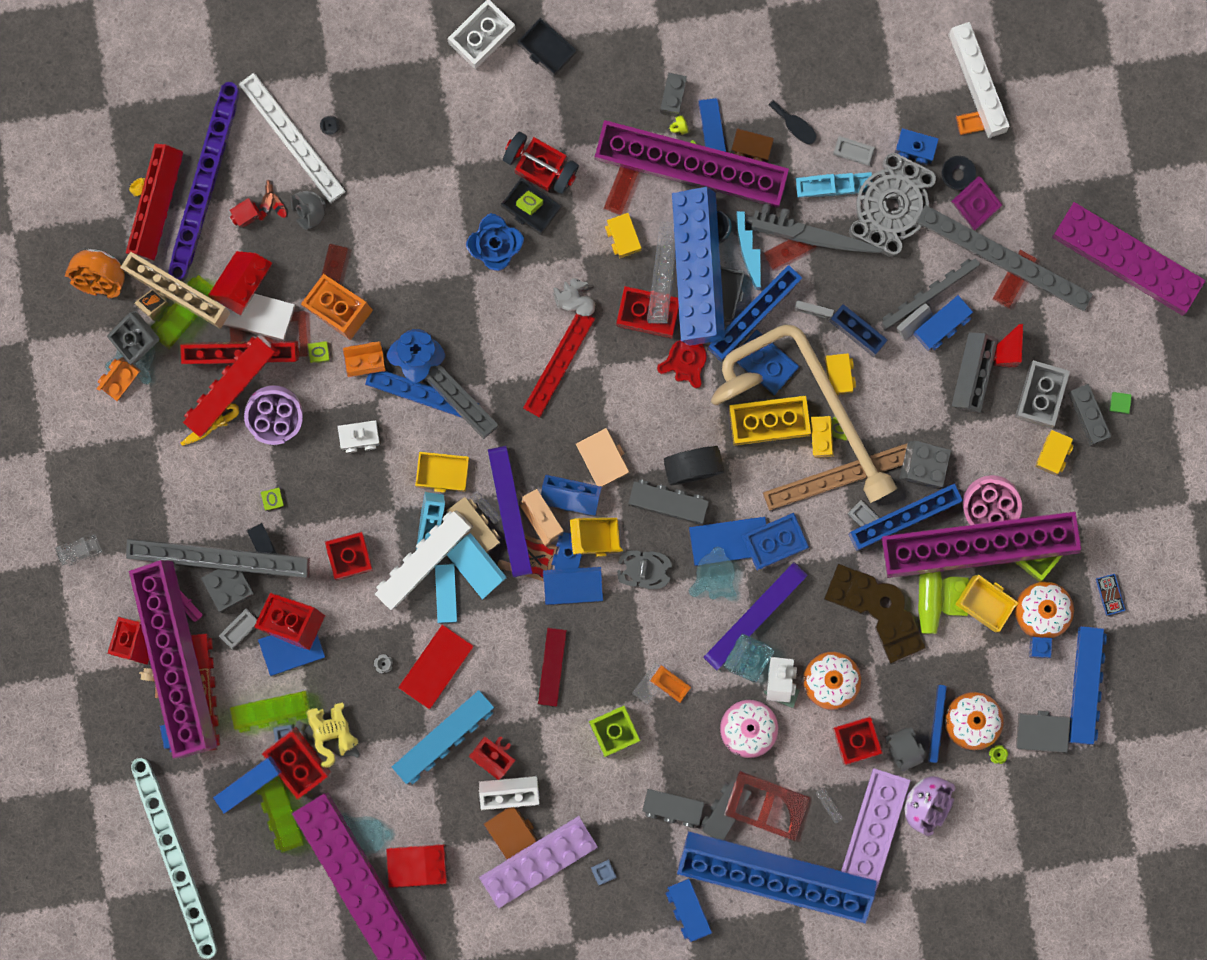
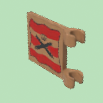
M525 536L532 574L524 576L544 582L543 570L551 569L557 546L551 543L545 546L541 540ZM503 560L498 562L497 566L500 569L512 572L509 562Z

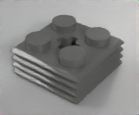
M137 311L130 312L107 335V338L129 364L137 363L159 341V337Z

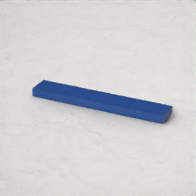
M386 371L368 374L365 382L367 386L462 418L433 387L421 383L415 384L407 378Z

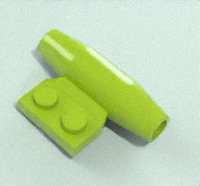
M941 571L920 574L918 612L922 634H937L941 612L951 616H968V613L955 604L969 583V577L950 576L942 580Z

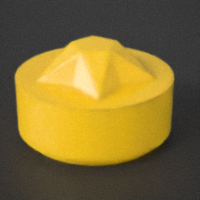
M139 178L131 184L129 191L134 196L142 193L145 179Z

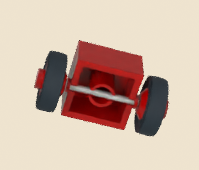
M517 132L505 147L506 152L503 156V161L512 165L521 155L522 158L515 168L516 175L549 192L557 178L554 190L564 194L568 187L572 186L577 177L575 175L579 165L570 160L563 168L567 161V155L533 137L525 150L524 145L528 136L522 132Z

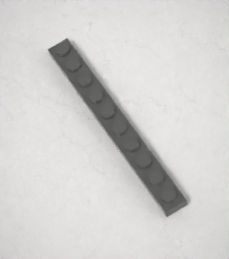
M927 205L923 207L916 221L917 224L1081 311H1085L1093 295L1087 290Z
M127 539L126 559L154 562L168 560L173 561L174 564L304 578L309 577L310 557Z

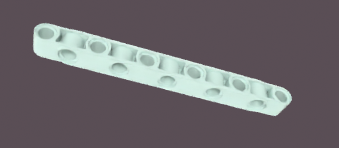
M138 758L133 761L131 766L136 786L188 929L199 955L205 959L212 958L217 953L213 931L158 780L150 762L146 759ZM139 762L146 764L144 772H138L137 764ZM153 798L159 800V806L156 809L150 806V801ZM167 834L171 835L173 839L170 845H165L163 842V837ZM179 871H183L186 874V879L183 882H179L176 878ZM193 907L199 910V916L196 919L190 916V910ZM206 944L211 945L213 948L210 955H206L203 952V947Z

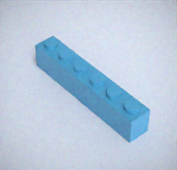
M478 690L392 766V769L406 785L409 783L413 785L421 778L419 774L422 771L426 770L428 772L436 765L434 761L438 757L443 759L450 753L449 748L453 744L458 746L465 739L463 735L468 731L470 733L474 732L479 727L477 723L480 720L484 719L486 721L494 714L492 711L494 707Z

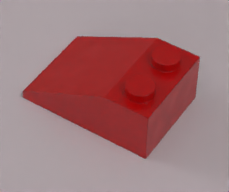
M270 593L254 628L295 646L310 650L325 615L315 607Z
M444 844L386 849L389 887L447 883Z

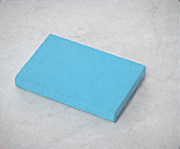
M471 533L466 535L447 554L482 599L507 578Z

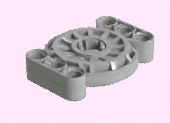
M890 153L883 160L884 170L871 175L859 189L856 198V211L859 220L851 225L849 234L853 239L884 249L881 252L882 254L894 257L902 250L900 240L912 236L921 228V225L917 224L916 221L923 209L922 198H924L925 205L929 206L926 190L933 186L936 176L932 171L899 154ZM888 159H894L897 162V166L890 167ZM906 167L913 169L914 174L912 176L905 173ZM880 176V178H878L874 182H871L873 178ZM922 176H928L931 181L930 184H924L921 179ZM867 186V191L864 196H861L864 187ZM888 199L897 201L898 210L889 212L886 201ZM860 201L862 202V211H863V212H861V209H860ZM861 226L863 234H856L854 227ZM911 227L914 228L912 232L905 235V232ZM871 235H878L880 242L874 243L871 240ZM888 244H896L897 251H890Z

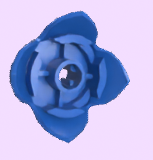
M490 213L480 222L479 230L468 237L466 248L474 258L483 261L486 267L500 271L507 267L512 256L519 252L524 237L516 228L508 227L505 220L500 216ZM492 240H497V243H500L498 248L490 246Z
M412 329L402 334L400 339L391 345L387 352V359L392 365L400 366L404 376L417 384L426 378L431 366H438L443 362L445 353L441 345L433 340L426 331ZM418 350V354H413V351Z

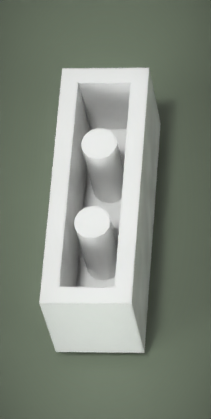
M537 776L479 782L481 810L539 805Z

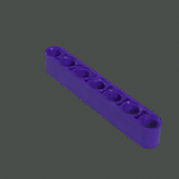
M502 446L488 449L513 578L532 574L507 447Z
M793 562L703 658L717 671L808 574Z

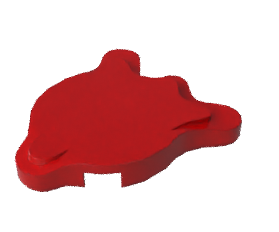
M681 340L676 341L669 351L668 358L658 364V373L665 374L675 371V380L677 382L688 381L693 388H700L702 385L700 373L707 360L703 344L690 346Z

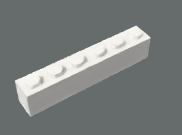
M970 22L951 28L949 33L950 40L988 138L1006 133L1009 124Z
M449 511L442 518L444 522L440 526L436 525L429 532L431 536L427 540L422 539L416 545L417 550L413 554L410 552L402 560L404 564L400 568L398 566L390 572L391 577L387 581L383 580L376 587L378 591L375 595L390 610L395 609L473 528L458 511L453 513Z

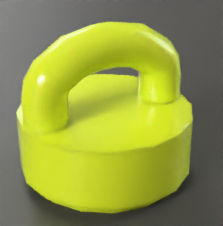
M684 116L676 117V122L671 124L670 131L672 133L680 132L681 135L689 132Z

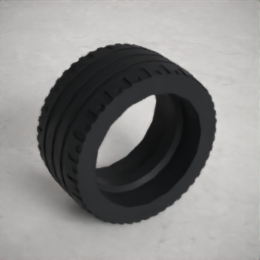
M718 446L696 448L665 457L664 466L669 485L694 482L724 473L723 461Z

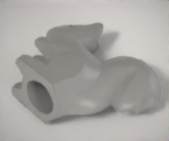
M572 278L570 286L567 282H564L563 291H559L556 287L553 288L557 308H562L566 311H576L578 315L582 316L591 315L596 308L594 300L591 297H580L579 292L588 288V283Z

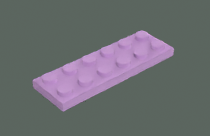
M873 768L841 872L876 880V890L908 790L909 779Z
M578 816L479 878L499 909L598 847Z

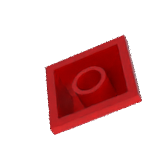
M1019 324L996 345L993 358L994 366L1018 367L1022 362L1023 324Z
M118 617L107 654L148 665L149 655L141 622Z

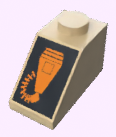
M153 289L135 302L136 306L153 321L169 305L166 301L167 297L159 292L156 293Z

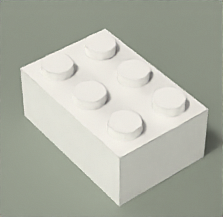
M486 0L448 37V43L476 70L515 31V24L490 0Z

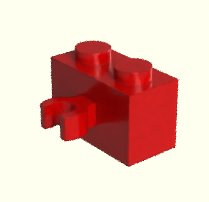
M484 737L468 757L494 778L500 780L515 762L505 752L510 748L511 744L508 743L505 747H502L500 741L503 737H499L495 744L487 737Z

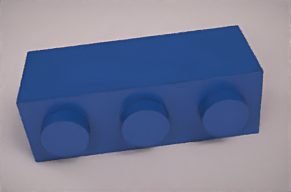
M957 295L919 327L913 335L927 351L931 348L935 351L943 344L941 340L944 337L950 338L957 332L955 329L960 324L964 326L972 319L970 315L973 311Z
M545 475L541 496L548 507L596 516L602 487Z
M688 878L667 887L669 891L666 892L669 903L674 902L676 910H673L676 920H681L683 924L681 932L684 939L688 938L692 942L711 934L712 932L690 879Z

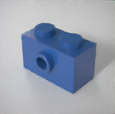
M902 128L895 153L907 159H916V162L922 165L931 164L938 138Z
M564 532L563 536L558 537L556 546L560 547L558 555L554 554L551 564L555 566L554 570L579 568L582 554H573L571 533Z

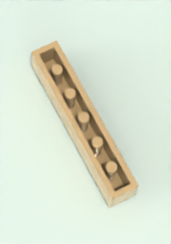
M132 252L129 253L120 267L128 275L220 329L230 315V312L224 306Z

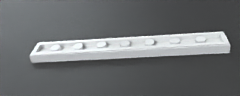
M253 73L239 83L245 94L330 204L343 195L345 190L257 76Z

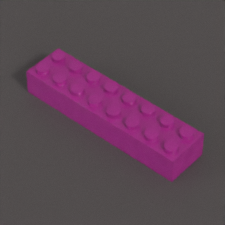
M1075 202L1070 206L1052 236L1054 240L1182 316L1187 313L1206 281Z

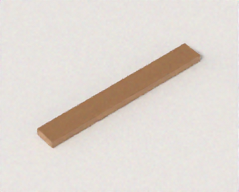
M907 444L871 455L870 458L878 472H885L902 466ZM859 460L763 492L770 511L867 478V475Z

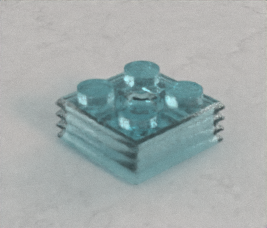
M741 634L723 667L733 674L756 683L773 655L774 649L763 642Z

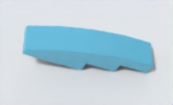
M872 172L827 174L796 178L798 197H820L856 194L864 182L872 175ZM867 186L864 187L862 193L867 191Z
M737 212V233L741 254L755 289L760 290V249H753L752 230H745V212Z

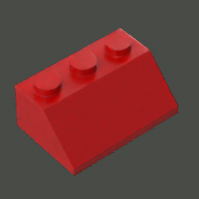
M236 251L208 294V297L241 316L268 274L272 262L257 253Z

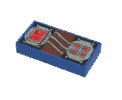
M1115 573L1096 578L1106 616L1125 611Z

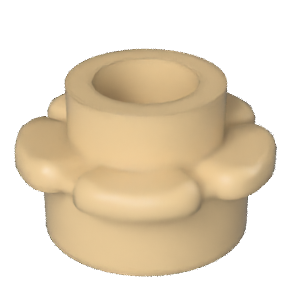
M144 668L143 672H139L141 680L155 681L152 669Z

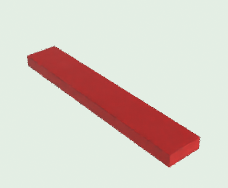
M576 313L524 405V410L539 418L541 417L595 321L593 316H582Z

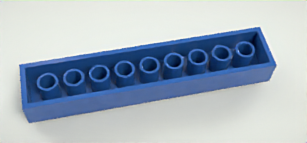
M689 831L677 871L678 875L861 923H866L875 897L877 884L876 880Z

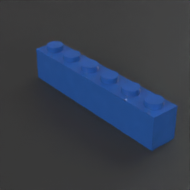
M788 265L725 329V340L712 342L708 346V350L722 362L801 282L802 277Z
M955 484L857 528L848 535L855 550L859 551L882 540L883 536H891L960 504L963 500Z
M1078 627L1069 743L1093 745L1094 741L1098 739V730L1095 729V726L1100 718V710H1097V703L1101 702L1102 695L1101 691H1099V683L1103 681V672H1100V668L1105 660L1102 646L1106 644L1107 637L1104 629Z

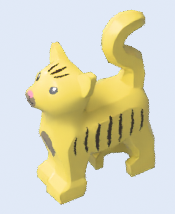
M344 703L335 704L334 708H331V719L326 721L323 720V709L318 711L315 708L307 711L309 725L313 730L315 747L319 753L327 756V760L321 763V766L325 768L334 764L335 755L331 750L323 746V742L338 738L341 756H344L346 751L351 750L358 744V739L349 732L348 722L342 714Z

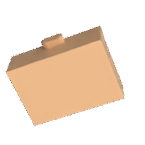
M607 428L576 443L597 486L604 487L630 473L622 458V455L625 453L621 445L616 446Z
M535 489L522 497L523 499L519 506L546 546L555 541L563 532V529L539 491Z

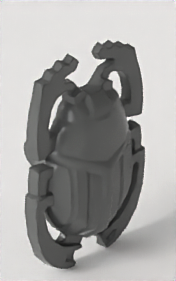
M626 551L622 553L618 563L621 564L624 560L627 569L623 571L622 575L620 570L617 571L620 583L628 586H637V582H640L639 586L646 589L663 588L669 583L670 577H667L665 570L669 567L671 568L672 564L666 555L654 551L643 552V557L640 556V551ZM635 555L634 559L626 561L628 556ZM653 555L660 557L664 561V563L662 564V562H660V560L656 557H653ZM627 574L633 581L626 580L624 575ZM660 579L662 580L659 584L653 586L649 585L658 582Z

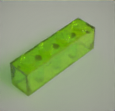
M200 275L196 278L192 277L187 283L188 286L207 297L213 288ZM175 302L172 307L168 306L164 310L162 319L155 321L151 329L159 337L158 342L170 350L198 315Z
M307 691L230 707L234 730H239L240 733L251 731L250 727L258 726L259 729L270 727L269 723L277 722L278 725L289 723L288 719L296 718V721L308 719L307 711L311 710Z
M278 775L256 792L257 795L262 796L263 802H261V807L264 814L267 813L270 820L267 821L270 832L274 831L276 839H273L276 850L284 853L305 844L298 824L292 815L293 810L285 786Z

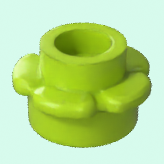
M1001 745L991 748L989 751L990 760L995 764H1003L1008 757L1007 749H1004Z

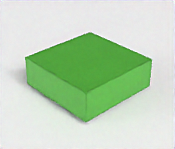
M1112 392L1109 411L1129 414L1132 394Z

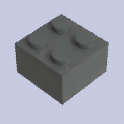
M909 441L900 479L932 488L943 487L951 450L919 441Z
M219 568L201 578L220 613L255 595L243 571Z

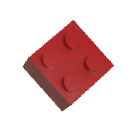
M363 532L325 542L333 576L336 581L373 571Z
M871 716L832 728L843 765L882 754Z

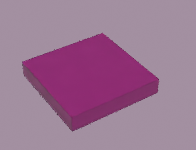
M979 176L951 201L973 230L980 227L1002 206V203Z

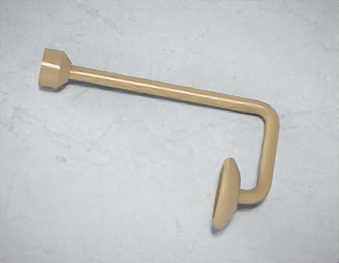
M785 324L731 351L725 357L722 372L726 382L712 396L711 403L715 406L763 381V376L758 373H744L736 376L733 368L737 361L782 337L791 336L794 338L868 477L863 490L869 502L872 503L897 489L891 475L876 470L814 350L801 329L794 325Z

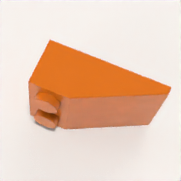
M325 274L321 276L301 303L303 307L350 341L373 311L366 301Z

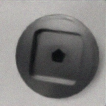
M332 115L324 117L320 122V129L326 135L335 134L340 128L339 120Z

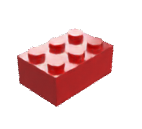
M624 286L616 327L672 339L679 309L678 298Z
M294 727L262 753L265 759L272 757L282 772L279 774V777L297 800L326 779L331 773L328 767L321 766L323 761L297 727Z

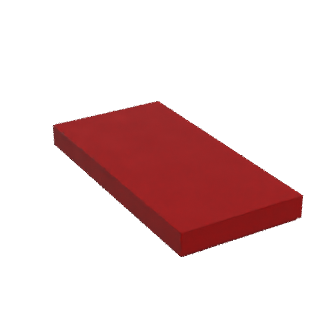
M442 624L398 688L430 710L474 646Z

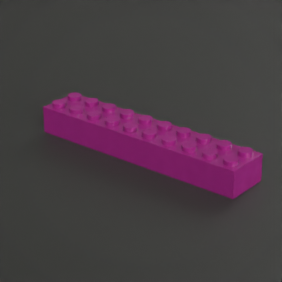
M606 120L603 122L594 160L700 188L708 187L715 192L761 204H769L776 208L780 205L789 168Z
M1076 511L882 537L887 578L1078 554L1081 551Z
M159 560L130 570L129 575L173 758H186L218 748L173 561Z
M329 792L324 793L293 812L294 819L377 959L427 960V957Z

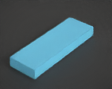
M454 564L436 565L438 623L457 622Z

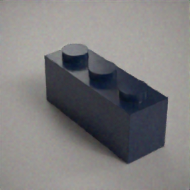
M844 304L830 319L831 324L872 357H875L887 342L884 336Z

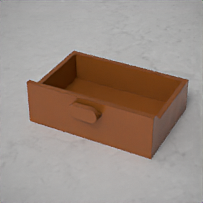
M509 807L484 823L507 860L538 841L532 832L534 826L529 819L525 820L517 807Z

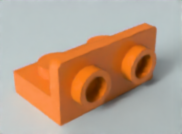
M370 342L343 348L348 377L386 371L381 342Z
M124 357L112 361L108 367L111 370L107 375L104 373L98 380L99 386L96 388L98 391L103 390L116 401L122 397L141 372L136 366L129 364Z

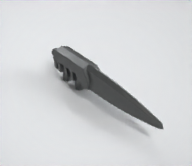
M769 204L763 205L762 212L755 210L754 217L745 215V222L752 224V230L842 250L881 253L884 250L834 232L802 223L795 224L794 219H787L789 210L782 208L780 217L774 214L769 215L771 208Z

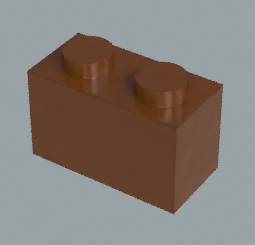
M737 128L731 153L767 163L774 138Z

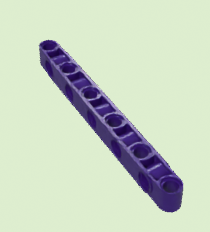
M226 82L222 85L216 101L173 249L168 273L173 276L176 269H182V276L176 278L181 282L186 280L194 259L236 113L239 90L232 82ZM230 88L235 89V93L232 96L225 95L226 90ZM217 125H224V130L216 132L215 128ZM207 161H214L212 168H205ZM203 197L204 201L202 204H194L195 198ZM193 233L192 240L185 241V234Z

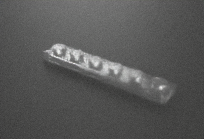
M660 222L647 317L648 323L668 322L676 260L674 222Z

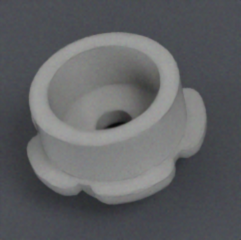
M385 654L379 655L374 661L377 672L388 673L391 671L393 664L391 657H387Z

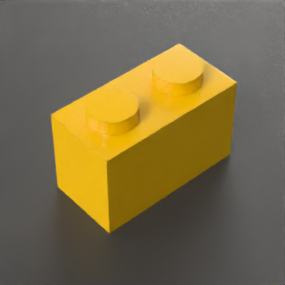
M629 213L607 220L608 226H605L608 237L612 236L614 243L611 244L614 255L618 254L619 258H623L641 251V246Z
M849 353L826 356L827 377L836 394L852 393L853 388H856L855 377L851 376V369H854L853 358H849Z
M831 416L811 417L813 456L815 458L834 457Z
M1051 430L1035 467L1055 476L1059 472L1062 473L1067 463L1064 461L1066 454L1070 455L1074 446L1071 444L1073 439Z

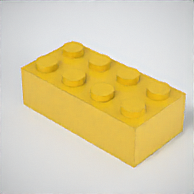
M806 396L729 406L734 446L807 437L811 434Z

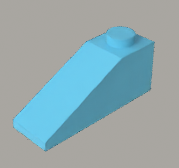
M425 492L417 544L422 539L427 540L431 536L429 532L436 525H441L445 506L444 494Z

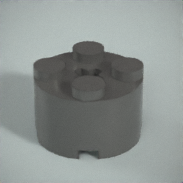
M905 727L885 737L886 744L890 743L891 745L889 751L898 768H901V772L922 763L925 759V752L921 744H916V735L912 727Z

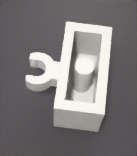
M376 420L338 426L341 450H346V453L357 452V448L365 447V450L376 449L377 445H380Z
M770 658L767 700L790 702L791 695H795L796 684L792 683V679H796L797 667H793L794 659Z

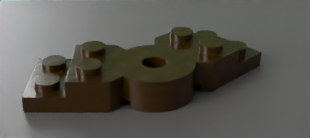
M841 564L837 565L824 600L859 614L868 611L869 615L877 620L875 631L889 663L925 649L911 612L904 610V595L897 586L890 583L877 584L873 576ZM881 598L889 599L890 606L888 608H883L880 605Z

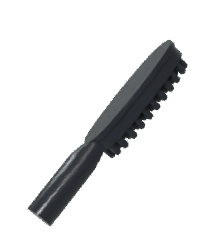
M774 100L769 103V106L785 120L786 127L794 137L808 145L815 142L816 133L805 120L797 115H789Z

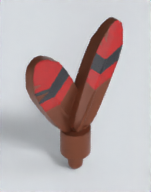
M267 180V185H265L266 194L259 207V211L262 214L259 220L262 221L267 217L271 206L279 216L285 218L287 216L286 208L276 194L273 193V185L270 184V180Z

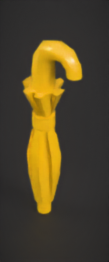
M231 404L227 409H233V411L225 416L221 415L204 436L200 438L192 432L180 442L181 445L184 446L201 440L210 434L212 430L228 426V422L238 416L240 412L239 407L236 404Z

